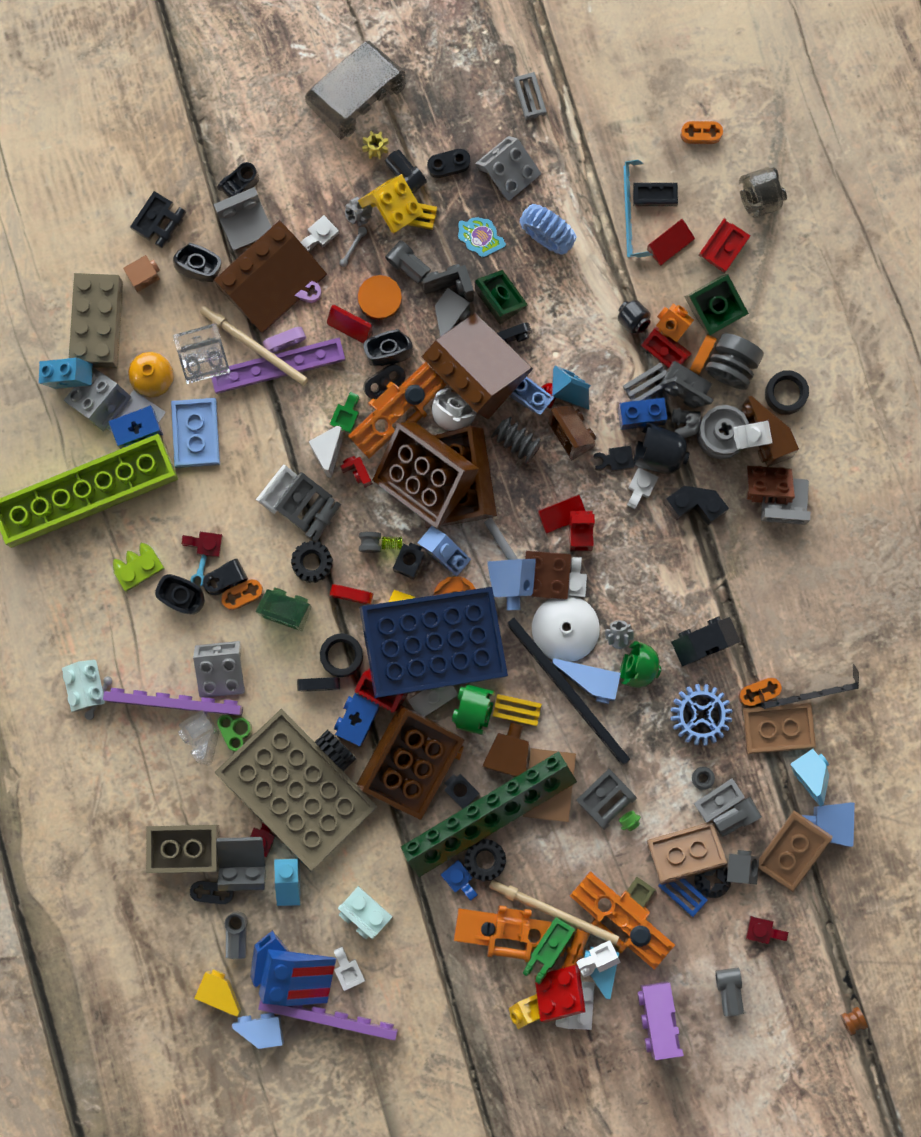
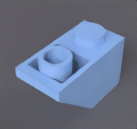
M433 526L418 541V544L430 556L455 576H458L471 560L446 534Z
M268 1012L260 1014L261 1018L252 1019L251 1015L237 1017L238 1022L232 1024V1028L258 1049L282 1046L284 1044L280 1015L275 1016L274 1013Z

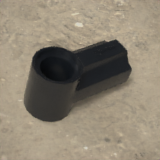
M400 150L393 151L384 160L395 176L403 175L412 193L427 183L423 173L416 166L413 167Z

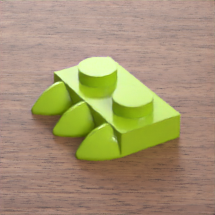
M140 543V556L132 551H127V564L119 559L113 560L114 574L125 592L165 569L155 551L148 544Z

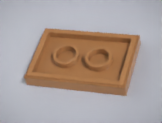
M811 703L780 705L766 709L762 707L742 709L747 754L816 748Z
M530 748L528 769L558 751ZM560 752L574 775L576 753ZM572 786L525 813L523 817L569 822Z
M793 811L759 857L758 869L794 892L831 842L833 836L796 811Z
M713 821L647 840L661 885L727 866Z

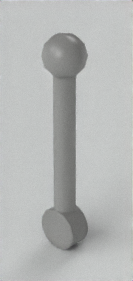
M365 227L358 229V236L344 259H341L339 262L341 267L348 265V259L361 237L367 234Z
M109 676L103 680V694L107 686L112 684V678ZM92 706L90 711L85 713L86 719L91 720L94 718V711L97 706Z

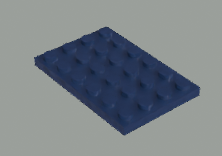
M492 587L359 607L375 698L508 676Z

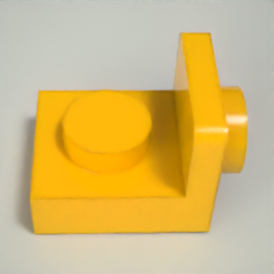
M537 994L519 1001L509 1008L510 1018L517 1029H521L540 1019Z

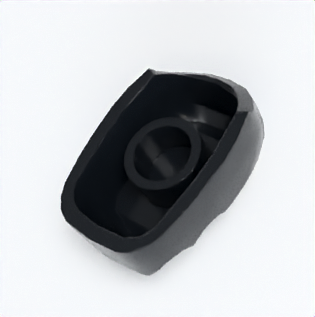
M189 243L176 252L173 257V265L176 271L190 279L213 282L221 270V259L208 249Z
M399 329L373 336L366 340L363 345L366 358L371 366L393 365L409 359L413 354V345L410 338Z
M164 575L155 590V596L159 601L183 614H196L204 606L205 598L202 589L195 583L176 575Z

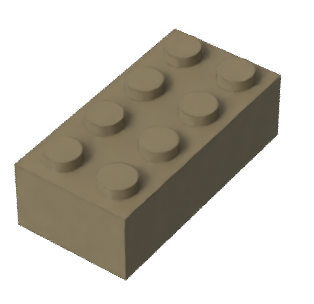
M74 273L69 358H79L90 362L94 368H118L123 281L119 275Z

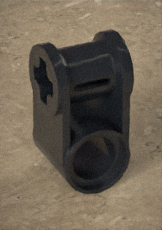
M244 162L230 175L223 178L218 184L217 189L223 191L229 198L249 190L259 182L257 169L252 163ZM252 171L253 176L251 178H243L245 172Z
M233 559L206 574L203 578V586L208 594L217 596L227 589L247 581L248 577L239 560ZM211 580L217 582V588L210 586Z

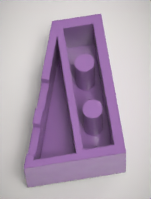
M667 981L640 985L641 991H638L637 994L639 1005L644 1006L645 1012L644 1015H641L643 1029H647L648 1038H645L646 1052H651V1056L655 1060L683 1056V1051L679 1045V1029L676 1025L675 1007L670 983Z

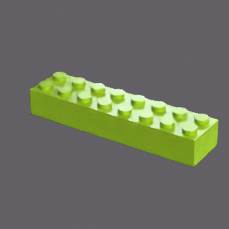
M156 434L0 498V532L5 544L13 548L179 480L162 438L159 434Z

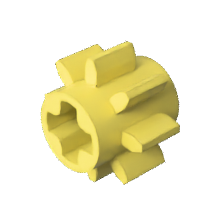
M370 131L368 138L363 137V142L367 145L363 146L362 150L363 152H369V159L374 156L380 160L383 152L388 153V148L385 145L389 144L388 138H382L381 131L378 134H373ZM376 143L379 147L375 148L372 144Z

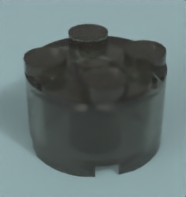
M765 167L742 175L739 179V185L743 184V190L740 191L743 205L749 214L754 213L753 218L780 210L783 206V201L787 200L786 190L783 187L781 188L778 180L779 174L775 167Z

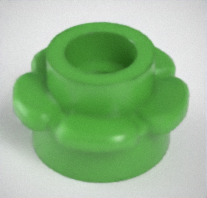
M633 810L624 814L619 819L622 825L621 829H628V831L636 829L640 825V815L636 814Z

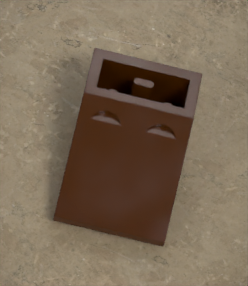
M748 396L742 405L743 409H741V412L744 413L749 424L769 421L772 443L759 446L758 455L761 462H765L766 466L769 467L792 458L799 448L791 428L753 396Z

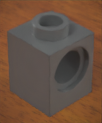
M738 850L737 854H729L727 882L757 885L759 857L751 856L752 851Z

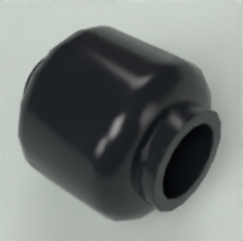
M638 300L626 301L619 307L618 321L630 333H642L650 325L651 313Z

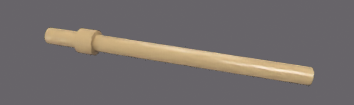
M206 306L201 308L200 313L211 320L212 325L219 330H225L303 386L306 385L308 382L307 377L227 322L226 317L216 314Z
M492 880L489 885L490 889L505 895L506 899L511 901L517 900L554 918L557 917L561 921L598 938L611 941L614 945L619 940V936L518 891V888L512 885L508 887L495 880Z

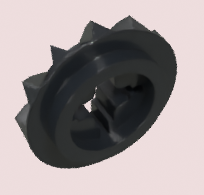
M725 866L695 875L694 881L697 890L709 898H718L726 894L731 887V882H727L728 868ZM717 870L716 878L720 879L722 884L714 883L710 890V881L704 875L712 876Z

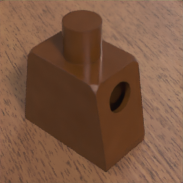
M510 723L507 735L498 733L482 767L514 777L525 772L529 741L520 739L524 726Z

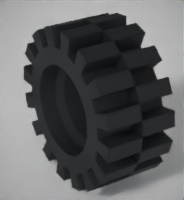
M309 541L307 543L303 542L301 546L296 547L295 552L292 553L291 564L293 571L302 581L317 583L319 580L323 581L330 574L333 560L325 545L318 541ZM313 553L320 557L321 563L316 570H308L304 567L303 560L306 555Z
M328 729L315 741L320 749L343 772L357 759Z
M482 839L466 851V869L470 875L478 880H493L505 868V852L493 840ZM481 851H489L494 856V864L489 869H482L476 863V857Z

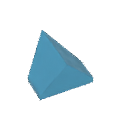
M554 366L552 396L589 410V388L591 385L585 383L574 372Z

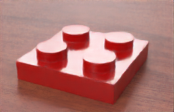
M577 965L550 971L541 984L535 982L541 1022L547 1023L586 1012L580 969Z

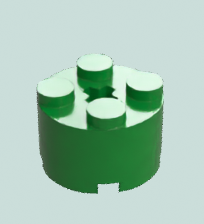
M467 684L466 688L461 687L458 694V700H460L459 710L455 709L452 717V722L456 724V729L484 735L485 731L482 728L488 727L494 702H490V696L495 697V691Z

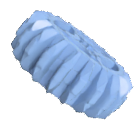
M536 204L529 205L522 213L519 221L520 225L537 243L556 254L563 255L571 250L577 236L574 230L571 229V226L561 219L559 215H556L546 207Z
M696 684L694 687L695 692H693L689 686L686 688L688 695L682 691L679 693L682 701L679 699H674L673 701L679 706L678 708L672 707L670 710L677 713V716L670 717V720H678L679 723L674 725L673 729L681 727L682 731L679 732L678 736L682 737L686 733L688 736L685 741L688 743L693 737L694 745L696 746L699 744L700 739H702L704 746L708 745V738H710L712 743H716L715 734L719 738H723L724 734L720 730H729V727L724 722H732V718L726 717V714L732 713V709L725 710L724 708L730 702L729 700L721 702L720 699L725 694L722 692L716 696V687L711 692H708L709 685L705 684L703 691H701L700 685ZM703 696L711 701L705 706H700L696 702L694 703L691 698ZM685 704L692 712V718L687 724L683 718ZM715 706H717L719 711L717 726L711 718V711ZM709 707L706 715H704L707 716L706 719L702 718L693 723L697 718L696 715H698L696 711H702ZM700 723L709 727L711 732L700 734L691 729Z

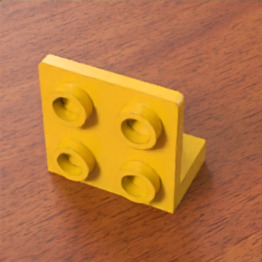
M402 174L384 182L358 200L362 208L371 205L372 208L377 206L392 233L399 231L423 214V210Z

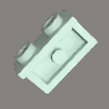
M96 660L79 661L62 668L71 712L105 704Z

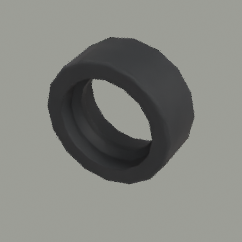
M783 370L776 373L769 380L765 388V399L768 406L774 412L781 415H790L798 412L805 405L809 397V386L806 379L801 374L792 370ZM782 380L795 382L800 390L798 401L792 405L780 404L774 396V388L778 382Z
M344 633L334 634L322 644L320 661L324 669L331 675L340 678L349 677L361 667L363 649L358 640L351 635ZM339 642L348 643L355 651L354 662L344 669L335 668L328 658L330 648Z

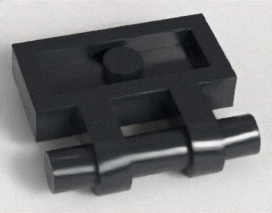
M153 191L130 228L149 241L156 234L159 238L155 244L163 248L166 242L169 243L172 239V233L176 227L182 224V218L186 211L179 207L175 213L171 212L170 210L174 205L173 202ZM166 217L170 221L163 230L159 226Z

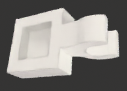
M323 215L308 228L310 236L304 238L301 244L308 252L318 243L323 248L339 234V230Z
M638 467L628 489L634 492L627 506L635 509L641 496L648 498L659 477Z
M572 557L568 596L585 597L587 574H580L581 557Z
M611 941L590 949L591 956L576 962L583 977L591 975L595 968L600 973L621 963Z
M343 947L334 950L340 965L334 970L343 990H348L364 982L365 979L356 959L349 962Z

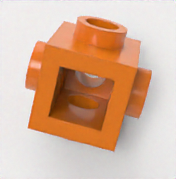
M673 303L669 309L664 307L657 318L660 321L656 326L662 335L670 337L677 342L694 319L688 315L685 308L680 305L676 306Z

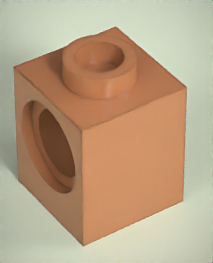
M146 255L123 268L137 292L160 280L157 274L160 271L154 259L149 261Z

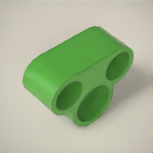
M222 715L217 721L228 748L234 752L244 744L243 739L247 738L252 732L250 722L244 718L234 720L229 715ZM225 719H229L230 726L225 728L222 723ZM239 722H245L248 727L247 732L243 735L237 734L235 730ZM236 739L240 741L238 748L232 746V742Z

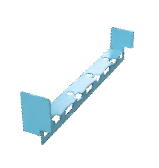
M640 160L627 161L625 166H623L627 257L640 258L652 256L653 254L648 251L633 254V245H631L632 224L630 222L629 165L635 166L644 163Z

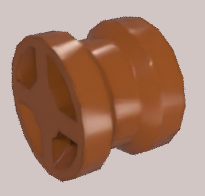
M858 1007L853 1008L852 1012L848 1014L843 1013L840 1015L850 1036L856 1034V1031L859 1029L865 1030L868 1028L867 1022Z

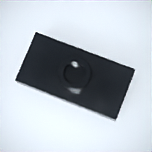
M633 183V206L678 205V183Z

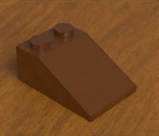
M572 405L555 407L551 409L548 424L572 461L595 447L596 443L594 440H596V436L591 428L587 429L583 423L585 419L579 409L575 410Z

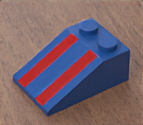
M268 949L259 989L262 1003L279 1006L327 1003L336 957Z

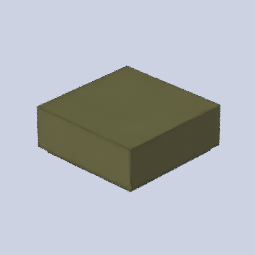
M637 876L627 890L631 894L630 897L643 908L656 891V889Z

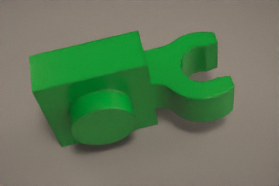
M350 392L345 405H337L330 426H339L342 428V431L352 432L359 412L354 410L359 400V395Z

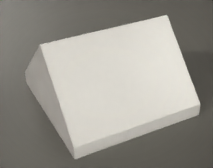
M339 426L309 441L314 455L329 478H332L344 437L342 428Z

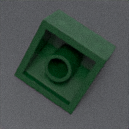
M728 274L722 275L684 296L694 316L709 336L749 314Z

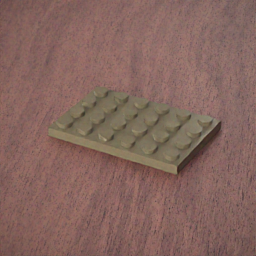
M282 708L215 771V774L310 872L377 808V805L361 791Z

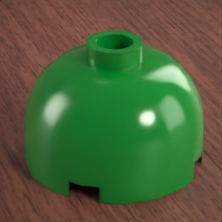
M634 641L628 647L632 649L630 654H625L620 666V678L624 679L621 682L623 685L643 688L660 676L661 666L658 654L651 646Z

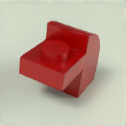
M570 511V551L593 550V527L595 524V514H593V511Z

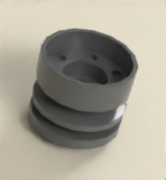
M728 333L722 334L715 348L719 354H712L711 362H708L705 370L710 376L725 385L746 390L750 384L749 380H752L754 376L753 371L750 369L758 368L764 352L757 345L742 337Z

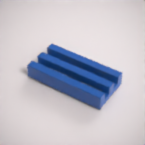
M684 878L679 881L701 900L699 904L674 881L669 884L695 907L693 911L665 886L666 884L658 885L691 917H694L708 901Z

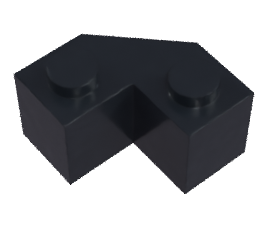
M691 486L681 487L664 501V505L676 521L695 508L708 526L729 510V507L716 490Z
M720 616L707 621L708 625L693 632H691V629H688L678 634L679 638L671 643L682 667L741 642L730 617L721 620Z

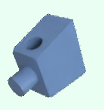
M535 559L487 561L494 597H506L507 610H521L520 596H531L533 594Z
M855 803L814 807L813 816L802 815L832 835L833 838L830 843L853 847Z

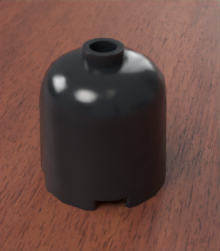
M647 422L642 430L643 433H646L643 442L638 441L633 458L635 462L633 465L662 474H674L680 469L682 464L686 465L690 452L686 451V440L676 432Z

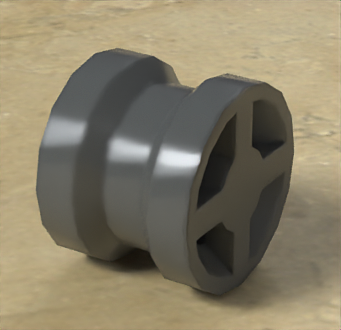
M359 533V538L361 539L359 552H381V546L379 545L381 533Z

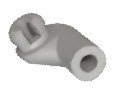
M689 413L686 416V419H688L686 426L676 429L675 432L684 438L696 435L701 424V418L698 414Z

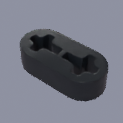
M340 678L297 679V691L340 690Z
M197 881L190 887V896L197 902L222 905L232 901L234 891H226L230 895L225 897L223 901L221 896L214 895V891H218L217 882ZM203 885V889L210 890V894H203L201 898H198V893H195L194 890Z

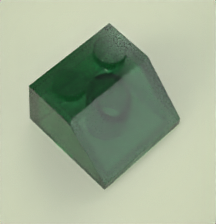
M275 587L273 591L267 589L256 609V613L264 619L303 632L312 607L307 603L308 599L295 595L294 598L286 596V591Z

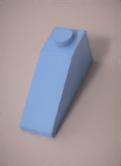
M553 659L552 664L555 668L591 697H596V702L609 704V701L615 700L621 673Z

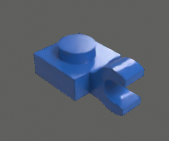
M459 860L441 874L455 893L461 889L470 901L478 895L468 883L473 877Z

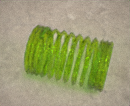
M382 536V545H381V546H382V549H383V550H385L386 548L388 549V545H389V550H390V543H391V550H392V541H393V550H394V541H395V550H396V543H397V550H398V548H399V550H401V548H402V536H401V537H398V538H397V537L395 538V536H394V539H393V536H392V539H391V536H390V538H389V537Z

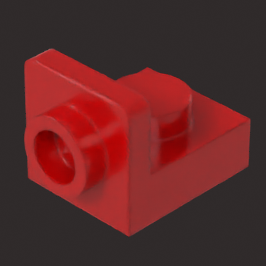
M349 457L343 461L344 464L340 465L343 473L356 468L353 471L354 477L358 484L363 483L364 488L373 484L361 457Z

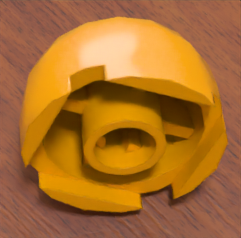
M144 352L136 356L130 363L128 370L129 381L133 389L149 398L159 397L166 393L174 379L173 368L169 361L161 354L155 352Z

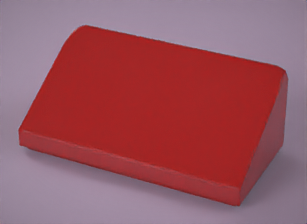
M680 219L648 245L647 250L653 254L652 256L661 266L695 240V237L686 222Z
M336 305L331 306L327 325L364 344L373 331L372 325Z
M655 327L641 344L643 348L668 368L674 361L683 365L692 354L679 342L662 335L658 327Z
M580 494L538 511L537 514L546 534L569 525L570 511H585Z

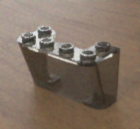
M369 40L360 45L306 93L305 101L341 140L355 132L356 118L360 114L365 115L371 109V105L377 100L381 101L388 93L390 95L394 93L397 95L405 88V71Z

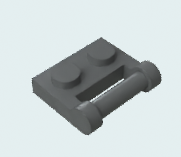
M300 472L274 509L299 529L306 532L309 528V523L316 513L328 501L329 497L332 498V495L303 472ZM316 492L319 497L300 520L297 516Z
M609 768L576 801L605 830L609 826L608 823L630 802L633 803L637 797ZM620 790L624 796L601 817L598 811Z

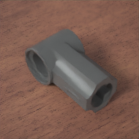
M401 240L385 256L386 260L397 270L401 269L417 284L421 283L422 279L426 278V275L431 271L426 264L414 255L413 250Z
M750 796L735 804L732 809L714 818L712 821L717 831L724 837L741 826L745 827L755 822L762 816Z
M236 911L227 916L224 923L226 928V958L229 959L246 958V927L248 919L244 913ZM232 917L241 919V928L236 929L232 927L230 922Z
M739 967L716 970V983L721 994L724 1016L744 1014L741 995L742 978Z

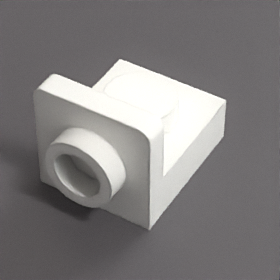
M769 421L733 428L734 440L738 450L772 443Z

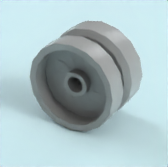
M729 405L716 406L709 410L701 420L697 433L698 444L702 451L708 456L719 460L729 459L738 454L741 449H737L733 428L749 424L746 416L736 407ZM720 430L725 431V432H726V435H724V432H723V433H720L719 431H720Z

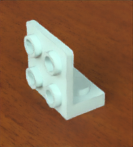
M359 886L338 907L341 911L339 916L348 924L351 922L358 926L356 931L366 940L368 937L373 940L393 917Z

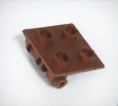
M747 466L749 489L747 491V500H751L753 503H762L764 496V503H768L769 497H771V504H774L775 497L776 504L788 505V503L793 502L795 495L792 469Z
M526 551L525 559H535L536 561L533 594L531 596L568 599L571 554Z

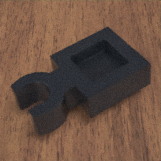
M631 445L609 448V455L600 452L593 455L594 459L600 458L603 460L602 465L595 466L597 471L604 470L606 466H611V472L634 469Z

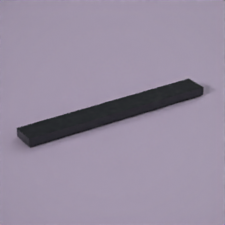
M513 617L507 624L509 629L621 765L626 764L630 760L629 756Z

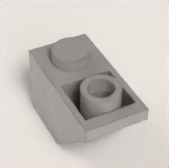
M447 288L435 305L440 337L457 326L460 321L463 322L471 313L469 311L470 303L449 288Z

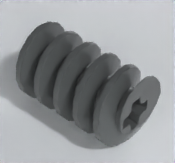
M508 417L500 423L491 438L498 435L497 443L505 440L504 448L512 446L511 453L515 454L519 451V459L527 456L525 464H528L538 452L541 439L538 438L532 441L533 433L525 436L526 428L524 427L518 431L519 423L516 422L510 425L512 417Z

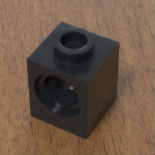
M403 543L393 566V571L414 580L425 556L424 552L421 551L422 547L413 543H409V545ZM411 554L416 557L413 565H406L403 562L406 555Z
M453 774L444 783L447 786L444 791L462 809L467 807L480 794L461 774L458 776ZM457 784H464L467 788V793L463 797H458L454 794L453 790Z

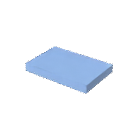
M217 399L171 401L175 468L220 465Z

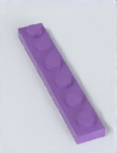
M340 337L274 354L298 372L346 361ZM263 357L210 371L216 394L288 376Z
M111 688L110 692L104 691L103 695L104 701L236 716H242L243 707L237 705L238 701L224 700V704L215 703L213 698L202 697L201 701H193L192 696L179 695L178 699L170 698V694L156 693L155 697L147 696V691L134 690L133 694L124 693L125 689Z
M260 1000L258 1010L390 1040L396 1039L398 1029L393 1028L394 1024L380 1021V1025L371 1023V1019L358 1016L357 1020L350 1019L347 1013L335 1011L334 1015L325 1013V1008L312 1006L311 1010L302 1008L303 1005L279 1006L263 1004Z

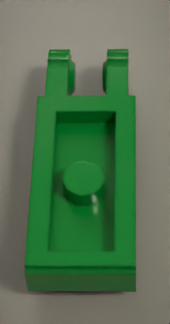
M556 917L531 954V959L525 967L523 974L525 976L531 974L536 963L539 962L544 966L537 974L535 982L541 984L549 969L553 968L569 943L576 929Z

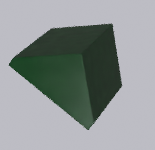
M503 270L478 278L475 281L476 293L500 325L528 306Z

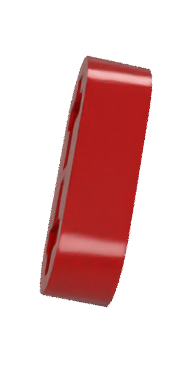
M332 584L329 594L331 597L365 605H371L374 595L368 591Z

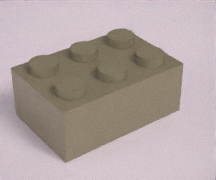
M219 825L146 826V873L218 872L216 839L219 838Z

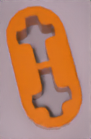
M689 121L682 126L680 135L682 140L689 144H715L720 141L723 135V127L714 121ZM688 128H692L693 132L700 133H694L693 137H689V133L685 132L688 131ZM713 128L716 132L715 137H711V133L703 132H709L710 129Z
M706 335L689 370L697 375L700 374L717 340L716 337Z
M247 580L227 589L222 594V604L229 610L241 608L261 598L263 586L257 580ZM251 584L254 587H259L256 590L257 594L254 596L251 593L243 594L249 590V585ZM229 594L233 596L241 594L242 597L235 600V605L226 603V600L229 599Z
M767 678L748 685L739 692V701L748 707L761 703L759 695L752 698L753 702H750L749 699L745 700L744 695L747 694L746 690H749L750 693L758 691L759 694V689L761 690L768 686L767 682H770L771 685L775 684L776 689L773 690L774 694H771L770 691L762 693L764 702L773 699L781 693V683L776 678Z

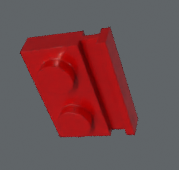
M725 218L698 255L724 273H726L751 236L733 223L731 224L726 221L727 219Z

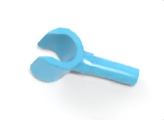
M205 555L201 556L197 574H194L190 579L194 583L195 578L199 576L201 578L200 587L203 586V578L205 577L203 575L207 559Z

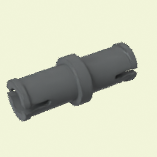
M329 497L320 513H316V519L305 535L311 538L316 530L312 540L317 542L326 527L331 525V519L342 504L336 501L333 507L330 508L335 500Z

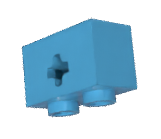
M79 358L39 361L38 383L54 389L92 385V363Z

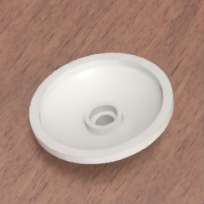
M568 596V599H548L538 608L532 621L533 640L546 657L551 660L578 661L593 650L599 638V620L594 609L586 601L576 596ZM564 623H568L571 626L569 631L562 629Z

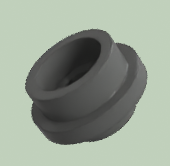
M699 767L693 772L692 783L696 788L706 790L714 784L715 776L711 769ZM701 774H705L707 776V781L705 783L699 781V776Z

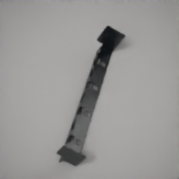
M853 664L855 683L823 689L818 692L813 691L800 694V696L781 698L776 701L764 702V696L759 689L761 707L766 709L859 689V671Z

